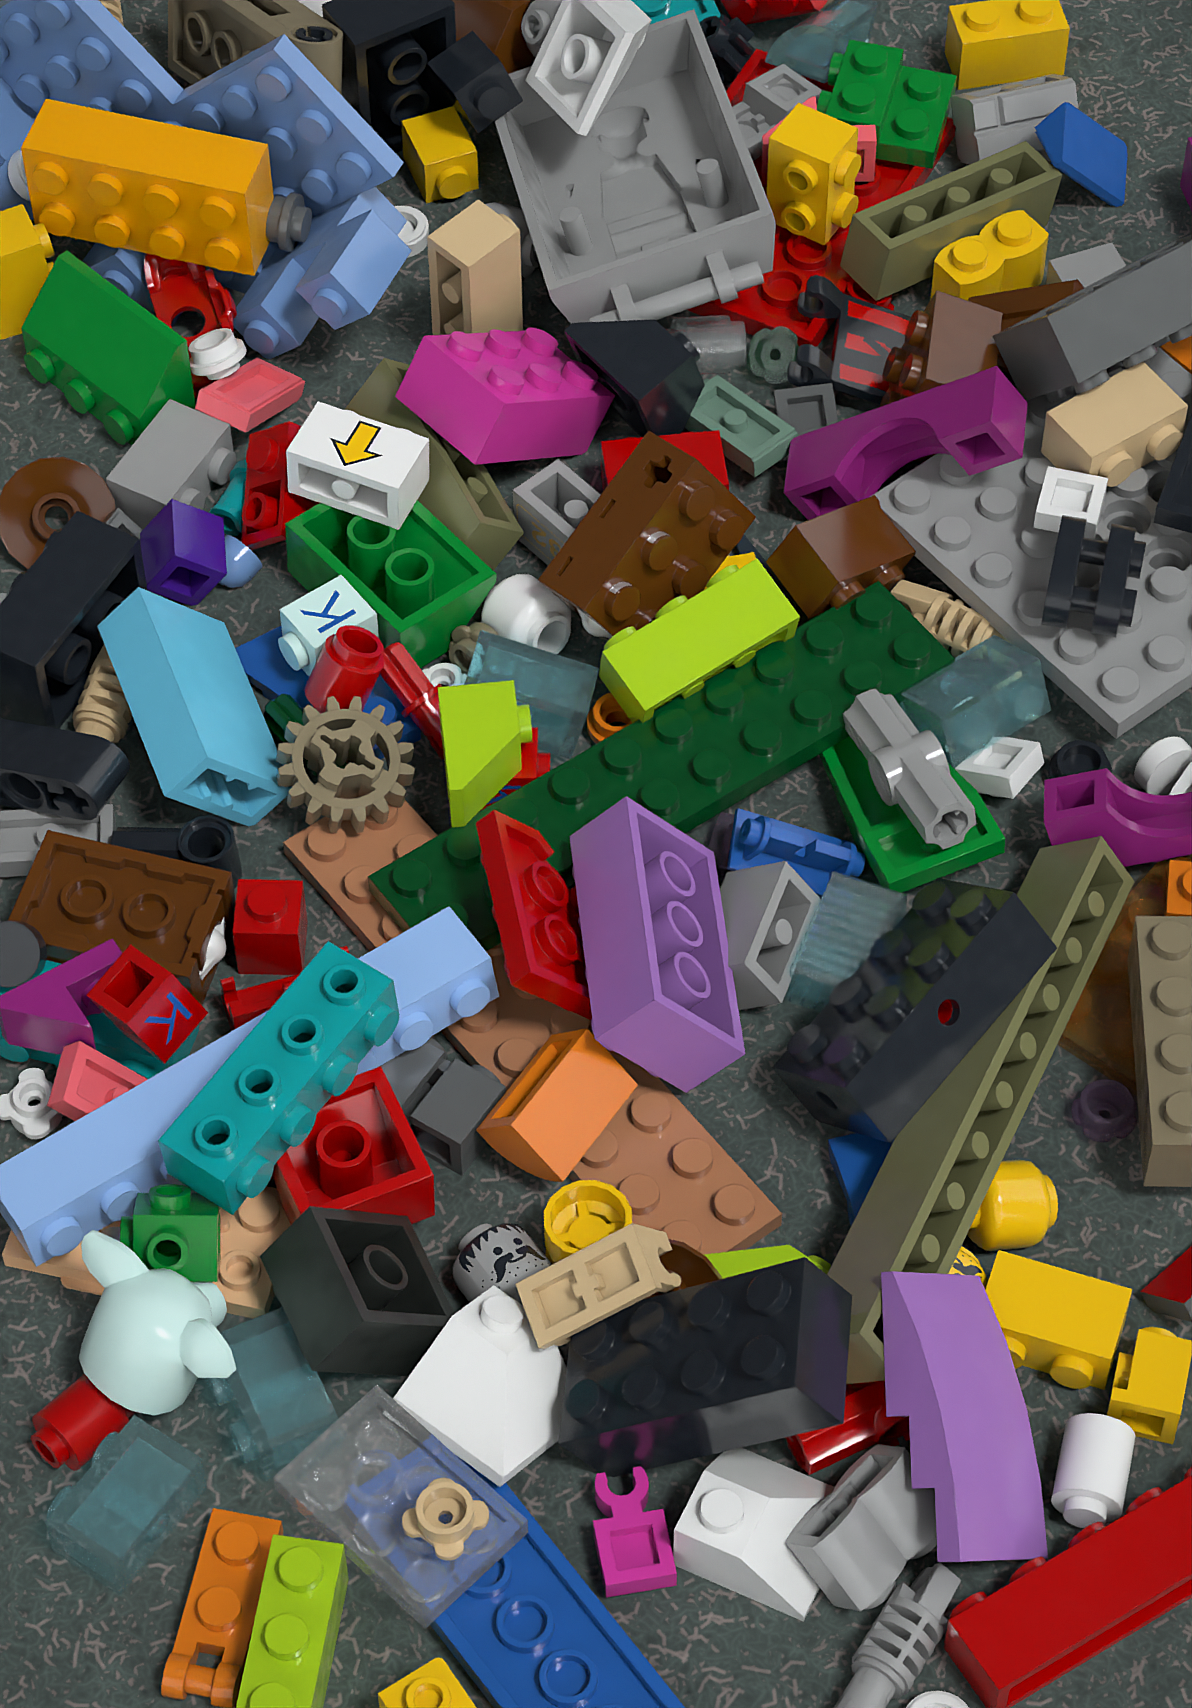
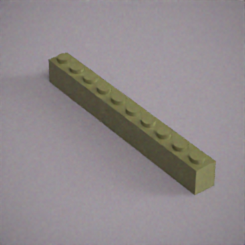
M1102 836L1039 849L1017 896L1050 937L1057 949L896 1136L827 1274L852 1294L846 1384L885 1381L881 1272L949 1273L1135 882Z

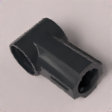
M210 815L197 817L187 822L182 828L117 827V830L112 833V845L232 872L234 889L237 887L238 879H241L243 876L234 831L230 824L220 817Z

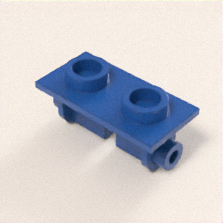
M737 808L734 815L727 869L735 871L786 861L819 897L844 902L846 879L849 876L858 877L862 873L865 865V854L858 852L854 843Z

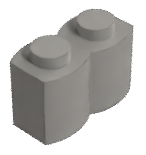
M877 1444L862 1455L845 1472L830 1495L815 1505L799 1521L787 1538L786 1544L833 1606L860 1612L864 1609H872L882 1604L891 1596L896 1588L895 1580L909 1559L920 1558L937 1545L935 1488L912 1489L911 1455L906 1448Z

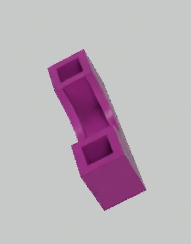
M995 366L794 437L790 442L783 493L810 520L872 496L894 472L907 463L931 454L952 455L969 476L1021 459L1023 457L1028 402L1002 371Z
M1107 768L1044 780V824L1052 846L1102 836L1124 867L1147 862H1160L1169 858L1192 854V791L1178 795L1144 793L1125 785Z

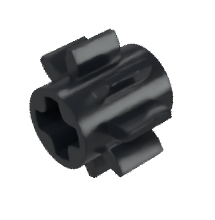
M724 14L719 18L717 16L707 17L699 22L722 82L731 83L755 50L748 43L754 33L738 17L731 21Z

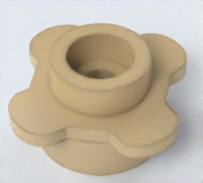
M438 1478L430 1482L428 1487L421 1492L416 1502V1508H410L405 1511L402 1517V1526L407 1536L411 1538L421 1537L431 1544L438 1558L447 1561L455 1560L463 1554V1543L474 1530H481L487 1526L489 1510L483 1501L473 1500L470 1493L460 1484L455 1483L449 1478ZM443 1514H449L453 1519L450 1523L443 1524L439 1521V1517Z

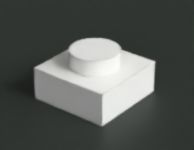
M1048 466L1036 509L1034 528L1059 533L1062 515L1087 519L1084 538L1095 539L1106 495L1108 478Z
M986 733L955 770L978 793L1014 799L1044 764V758L1039 742Z

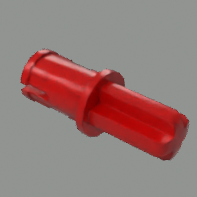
M399 642L392 643L383 650L384 666L380 675L406 708L401 712L403 717H411L417 727L421 729L430 741L429 743L438 753L440 759L443 760L438 687L442 686L438 684L434 687L405 647Z

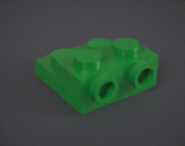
M849 39L845 54L833 53L828 74V85L834 86L833 92L821 91L817 111L850 125H875L877 138L876 159L932 169L951 108L950 99L955 95L957 75L903 66L904 49Z

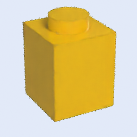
M454 106L401 121L404 160L426 204L444 198H458L466 192L479 189L477 150Z

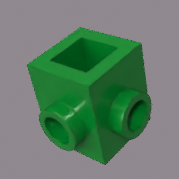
M164 1184L152 1187L149 1193H137L133 1216H121L120 1242L131 1249L148 1270L166 1268L179 1273L191 1282H217L221 1260V1207L199 1193H191V1189L184 1185Z

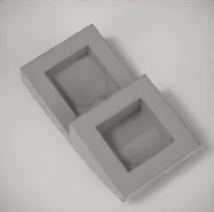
M781 64L747 82L742 102L732 106L753 161L762 154V136L783 120L797 103L802 104L808 98L816 96V105L818 104L822 90L785 64Z

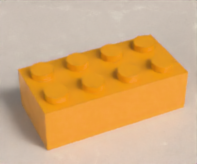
M45 99L21 146L35 225L43 223L48 233L100 243L113 248H123L157 255L165 259H175L209 266L222 271L255 276L270 243L266 237V222L274 195L268 144Z

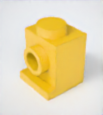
M1146 1327L1139 1329L1133 1355L1119 1352L1107 1416L1121 1420L1129 1425L1135 1432L1136 1437L1173 1444L1181 1416L1191 1362L1192 1340L1179 1338L1174 1333L1163 1328Z

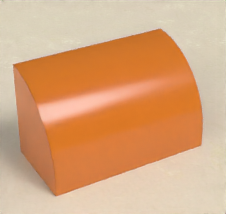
M588 1028L553 1034L476 1131L500 1155L520 1169L545 1180L563 1182L638 1084L608 1050L595 1040L594 1035Z

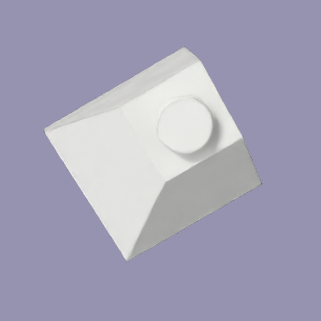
M563 0L525 81L577 134L587 136L628 71L637 50L644 42L646 31L652 20L632 0Z
M493 1285L452 1315L394 1396L391 1408L497 1486L501 1487L559 1440L567 1368L558 1346L552 1345L547 1349L538 1348L523 1305Z
M744 1448L724 1451L703 1471L674 1529L673 1558L675 1566L804 1622L820 1587L788 1547L786 1540L799 1521L815 1505L830 1495L835 1487Z

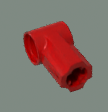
M885 1381L846 1384L844 1424L785 1437L800 1468H803L808 1475H811L874 1444L897 1446L900 1443L896 1438L901 1436L906 1441L910 1440L909 1417H886Z

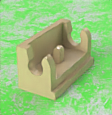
M631 1223L516 1283L515 1285L538 1348L547 1349L552 1345L562 1346L571 1341L570 1336L658 1291L668 1292L680 1286V1276L675 1272L669 1273L659 1256L672 1250L666 1232Z

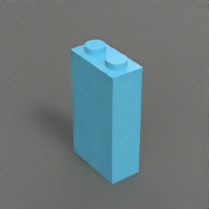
M138 587L97 627L165 797L248 827L255 825L288 796V791L292 786H278V768L284 765L276 761L277 747L226 625L222 621Z

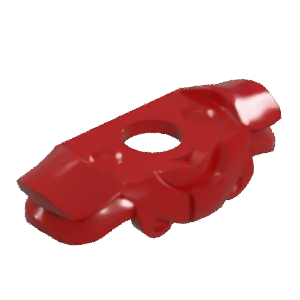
M152 254L145 255V278L156 317L171 329L173 319L184 311L198 312L205 319V326L200 333L191 337H183L187 340L188 347L192 341L207 332L222 328L231 329L233 332V319L237 316L236 305L230 292L224 289L221 283L215 279L212 268L206 270L204 265L175 259H165ZM188 349L189 360H190V358H191L192 356H191V354H190V352H189V349ZM191 371L194 398H198L199 390L217 380H209L207 376L194 375Z

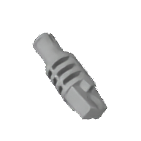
M937 1563L933 1567L923 1569L910 1588L904 1583L897 1585L882 1608L881 1613L872 1624L871 1629L862 1640L860 1647L852 1656L851 1667L854 1676L834 1708H886L891 1699H899L902 1695H906L914 1684V1680L922 1671L925 1662L930 1658L936 1644L941 1640L947 1629L948 1619L943 1616V1613L961 1582L960 1578L942 1563Z

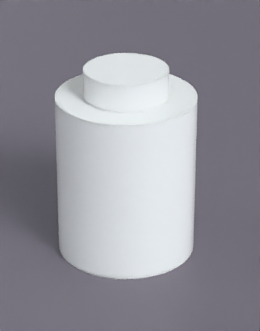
M1085 1413L1072 1416L1066 1421L1051 1502L1063 1514L1064 1519L1076 1527L1085 1528L1095 1522H1103L1105 1525L1119 1519L1122 1515L1136 1435L1133 1429L1121 1420L1102 1414Z

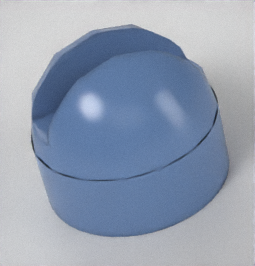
M231 535L225 536L227 575L219 583L230 588L242 587L251 581L263 566L259 558L245 544Z

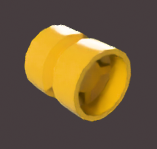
M579 1180L561 1187L552 1195L544 1210L546 1257L550 1262L554 1264L631 1224L632 1208L625 1195L614 1186L597 1180Z

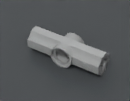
M875 688L857 695L852 706L843 713L845 730L868 760L872 780L882 800L889 806L898 803L926 844L934 843L940 845L942 849H946L963 842L969 829L976 825L975 808L950 775L945 753L936 736L930 730L919 733L892 694L884 695Z

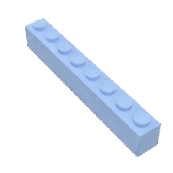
M450 906L358 958L393 979L400 1015L398 1024L391 1037L379 1047L374 1045L358 1064L356 1075L377 1068L405 1051L419 1048L432 1035L463 1017L477 1014L490 1001L499 997L491 957ZM268 1011L0 1164V1213L36 1267L55 1256H61L72 1251L90 1231H99L114 1221H120L121 1216H132L137 1193H149L152 1187L158 1185H184L167 1173L158 1140Z

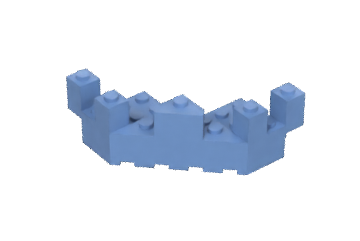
M0 0V211L23 203L30 219L34 221L31 202L22 198L10 183L8 163L11 156L21 149L45 99L268 144L274 197L276 195L287 197L291 192L302 194L305 207L311 208L312 211L311 228L306 241H298L291 252L281 250L278 243L270 242L255 276L222 271L205 266L206 270L213 269L215 279L222 286L245 293L236 307L237 316L233 319L234 328L243 336L249 347L259 352L264 358L272 359L300 346L319 317L336 330L372 312L412 251L398 237L407 220L375 187L392 179L404 162L285 34L183 89L99 0ZM95 243L82 262L156 317L144 272V259L147 253L113 248ZM183 312L179 313L173 319L171 324L172 326H174V324L177 322V320Z

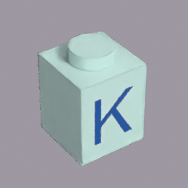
M342 575L280 609L282 637L278 639L279 648L287 663L294 670L298 671L302 668L309 677L326 639L336 634L338 628L345 625L359 626L378 637L377 613Z

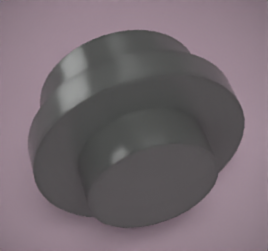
M291 192L287 197L276 195L270 205L266 222V237L268 241L278 243L281 250L293 251L298 241L305 242L309 235L312 211L311 208L305 207L302 194Z

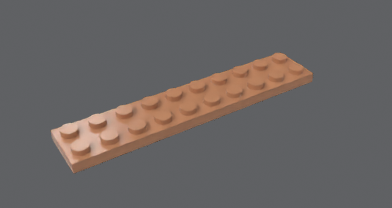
M406 800L401 808L387 803L389 814L387 822L384 824L377 822L371 815L366 816L364 830L361 833H356L351 820H342L337 833H331L329 818L323 817L283 842L286 857L369 951L400 935L403 931L370 893L368 876L438 836ZM501 942L486 951L492 960L499 997L490 1001L477 1014L461 1018L441 1030V1033L470 1066L476 1064L490 1070L500 1080L501 1084L506 1086L507 1091L551 1035L588 1028L593 1035L594 1033L591 1028V1020L512 986L505 972V956ZM608 1050L638 1086L568 1177L573 1182L597 1180L614 1186L625 1195L632 1208V1223L666 1232L668 1239L684 1242L702 1254L746 1250L781 1226L782 1213L665 1084L638 1064L615 1051Z

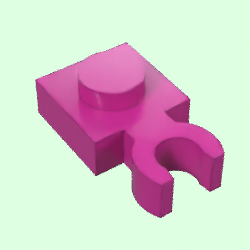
M641 1466L633 1467L634 1490L623 1496L616 1495L610 1491L605 1472L597 1473L595 1477L596 1504L599 1510L609 1517L593 1520V1535L606 1598L677 1586V1572L664 1510L658 1509L643 1512L648 1503L649 1481L645 1470Z

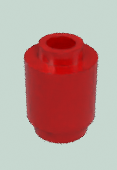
M345 625L338 628L336 634L326 639L305 686L306 698L320 714L326 711L327 698L331 696L335 697L340 709H349L353 697H361V711L363 712L384 666L382 656L384 647L375 634L359 626Z
M83 1374L32 1417L36 1432L31 1436V1440L41 1457L52 1467L59 1468L65 1463L71 1470L77 1471L129 1427L128 1418L136 1412L110 1400Z

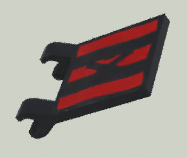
M818 275L811 276L806 283V292H801L798 296L797 310L801 315L808 318H837L832 356L830 359L822 350L813 345H800L796 352V361H791L788 365V381L798 387L832 383L835 390L880 405L884 394L889 389V382L882 379L886 359L894 346L901 348L905 343V333L911 317L843 294L827 278Z

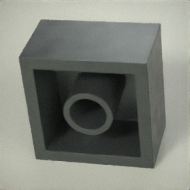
M309 1206L260 1256L273 1284L274 1294L285 1310L299 1341L300 1351L308 1361L312 1371L409 1376L452 1315L455 1314L408 1216Z

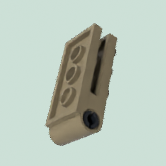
M168 0V68L190 84L197 83L285 34L341 94L343 32L299 1Z

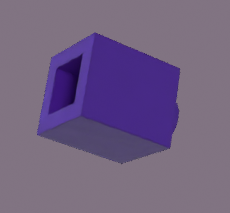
M171 499L140 532L147 590L189 606L198 605L227 575L224 520L220 516Z

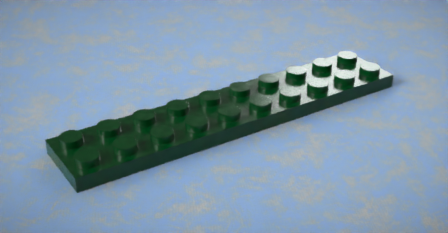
M877 581L865 588L866 593L841 608L836 609L832 607L799 626L794 637L785 642L780 640L766 645L756 651L755 656L743 666L736 668L732 665L704 681V687L685 699L682 695L654 710L653 717L643 723L640 719L481 810L465 826L448 829L368 876L369 891L403 932L450 906L484 950L488 951L501 943L498 925L492 914L493 901L487 873L481 863L480 855L482 851L476 822L491 811L501 812L538 830L554 850V853L546 860L561 875L567 888L571 889L576 884L572 875L573 860L570 836L627 796L681 832L687 833L849 737L850 735L845 730L843 713L852 706L857 695L876 688L879 693L884 695L892 694L901 706L954 674L955 658L880 581Z

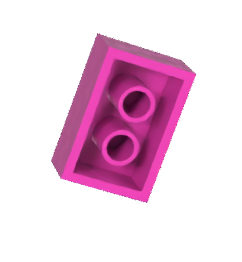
M530 327L525 331L504 332L492 329L486 333L454 331L448 335L424 336L395 397L476 465L582 455L588 450L615 395L597 381L598 374L592 368L570 359L557 348L558 342L552 335L543 330Z

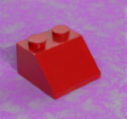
M381 1066L355 1075L354 1080L344 1093L339 1096L332 1095L316 1114L315 1124L307 1138L296 1147L290 1146L274 1165L272 1175L290 1224L309 1206L408 1216L411 1224L435 1216L434 1174Z

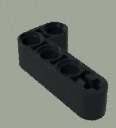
M0 718V805L78 820H93L98 816L129 772L130 764L124 752L105 738Z

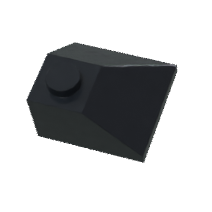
M655 319L572 323L564 330L578 362L592 368L598 374L597 381L615 395L610 408L641 437H644L648 431L657 436L680 434L683 432L705 384L696 364L701 356L693 343L682 332L677 331L671 335Z

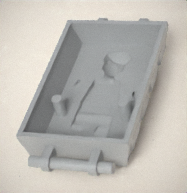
M694 9L649 25L644 42L637 50L628 71L587 136L577 134L525 81L532 66L508 74L521 95L523 102L497 119L495 125L552 302L571 324L578 322L658 320L716 299H720L721 304L737 299V292L765 283L762 274L773 271L775 218Z

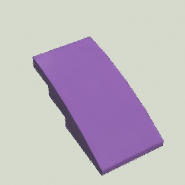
M895 1271L881 1272L886 1417H909L912 1489L935 1488L938 1562L1034 1559L1040 1556L1048 1558L1042 1487L1028 1412L1006 1338L980 1276Z

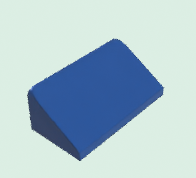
M1069 102L1062 103L1035 127V133L1053 166L1110 206H1122L1125 200L1128 156L1125 142Z

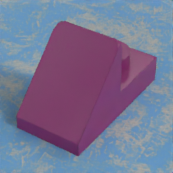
M113 938L0 995V1028L6 1042L9 1045L62 1055L64 1046L78 1041L96 1050L93 1031L86 1017L103 1012L86 995L122 954Z

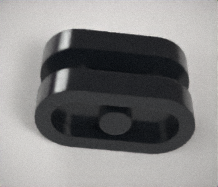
M1062 515L1041 624L1066 629L1070 610L1094 615L1092 634L1116 638L1118 625L1131 627L1138 590L1127 589L1125 586L1127 577L1140 579L1146 542L1134 540L1135 527L1111 524L1108 542L1084 538L1087 519ZM1079 562L1103 566L1099 590L1075 586Z

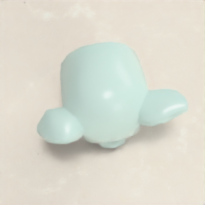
M95 1230L90 1231L84 1236L81 1243L82 1259L89 1272L105 1288L90 1320L79 1355L84 1374L96 1388L110 1400L131 1411L158 1415L171 1412L182 1405L198 1378H228L236 1370L232 1350L216 1328L224 1320L227 1312L225 1298L217 1285L212 1282H191L171 1269L148 1270L140 1258L122 1242Z

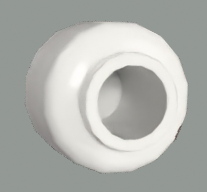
M516 574L502 580L489 592L481 612V622L491 626L499 634L504 643L506 654L520 663L536 664L556 656L568 642L571 633V609L534 576Z

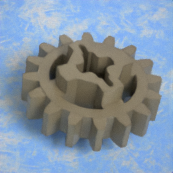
M334 696L327 698L326 711L322 714L310 705L305 706L302 716L304 726L289 721L285 730V739L288 742L279 743L276 761L284 765L278 768V786H292L288 791L287 805L293 808L305 803L308 806L305 822L310 825L317 821L321 815L328 817L331 833H337L342 820H351L356 833L363 832L366 816L371 815L380 824L387 822L389 814L387 803L401 808L407 793L403 786L412 785L415 768L406 764L412 761L413 743H398L402 738L404 728L402 722L397 721L386 726L382 723L385 707L379 704L370 714L362 712L361 697L357 696L353 697L349 709H340L339 703ZM375 744L380 748L385 757L387 770L383 769L384 761L374 756L373 747ZM303 758L308 760L307 767L317 773L318 781L315 785L306 774ZM347 760L354 762L348 763L344 769L337 767L344 765Z

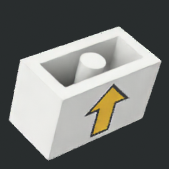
M319 401L286 450L288 492L398 530L429 481V438L414 434L407 429L396 428L360 416L353 411L342 410Z

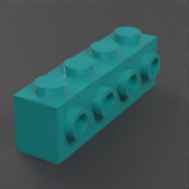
M328 941L160 1137L158 1143L167 1173L232 1215L247 1197L254 1198L259 1195L268 1184L276 1162L290 1146L296 1147L307 1138L315 1124L316 1114L332 1095L339 1096L347 1090L355 1078L358 1064L374 1045L377 1047L383 1045L393 1034L400 1015L393 979Z

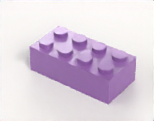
M626 796L570 836L573 860L572 875L576 884L579 908L578 923L582 932L586 965L585 977L588 982L592 1013L591 1028L595 1040L603 1047L619 1053L643 1067L652 1076L660 1077L687 1093L745 1055L733 971L728 966V939L715 856L713 851Z

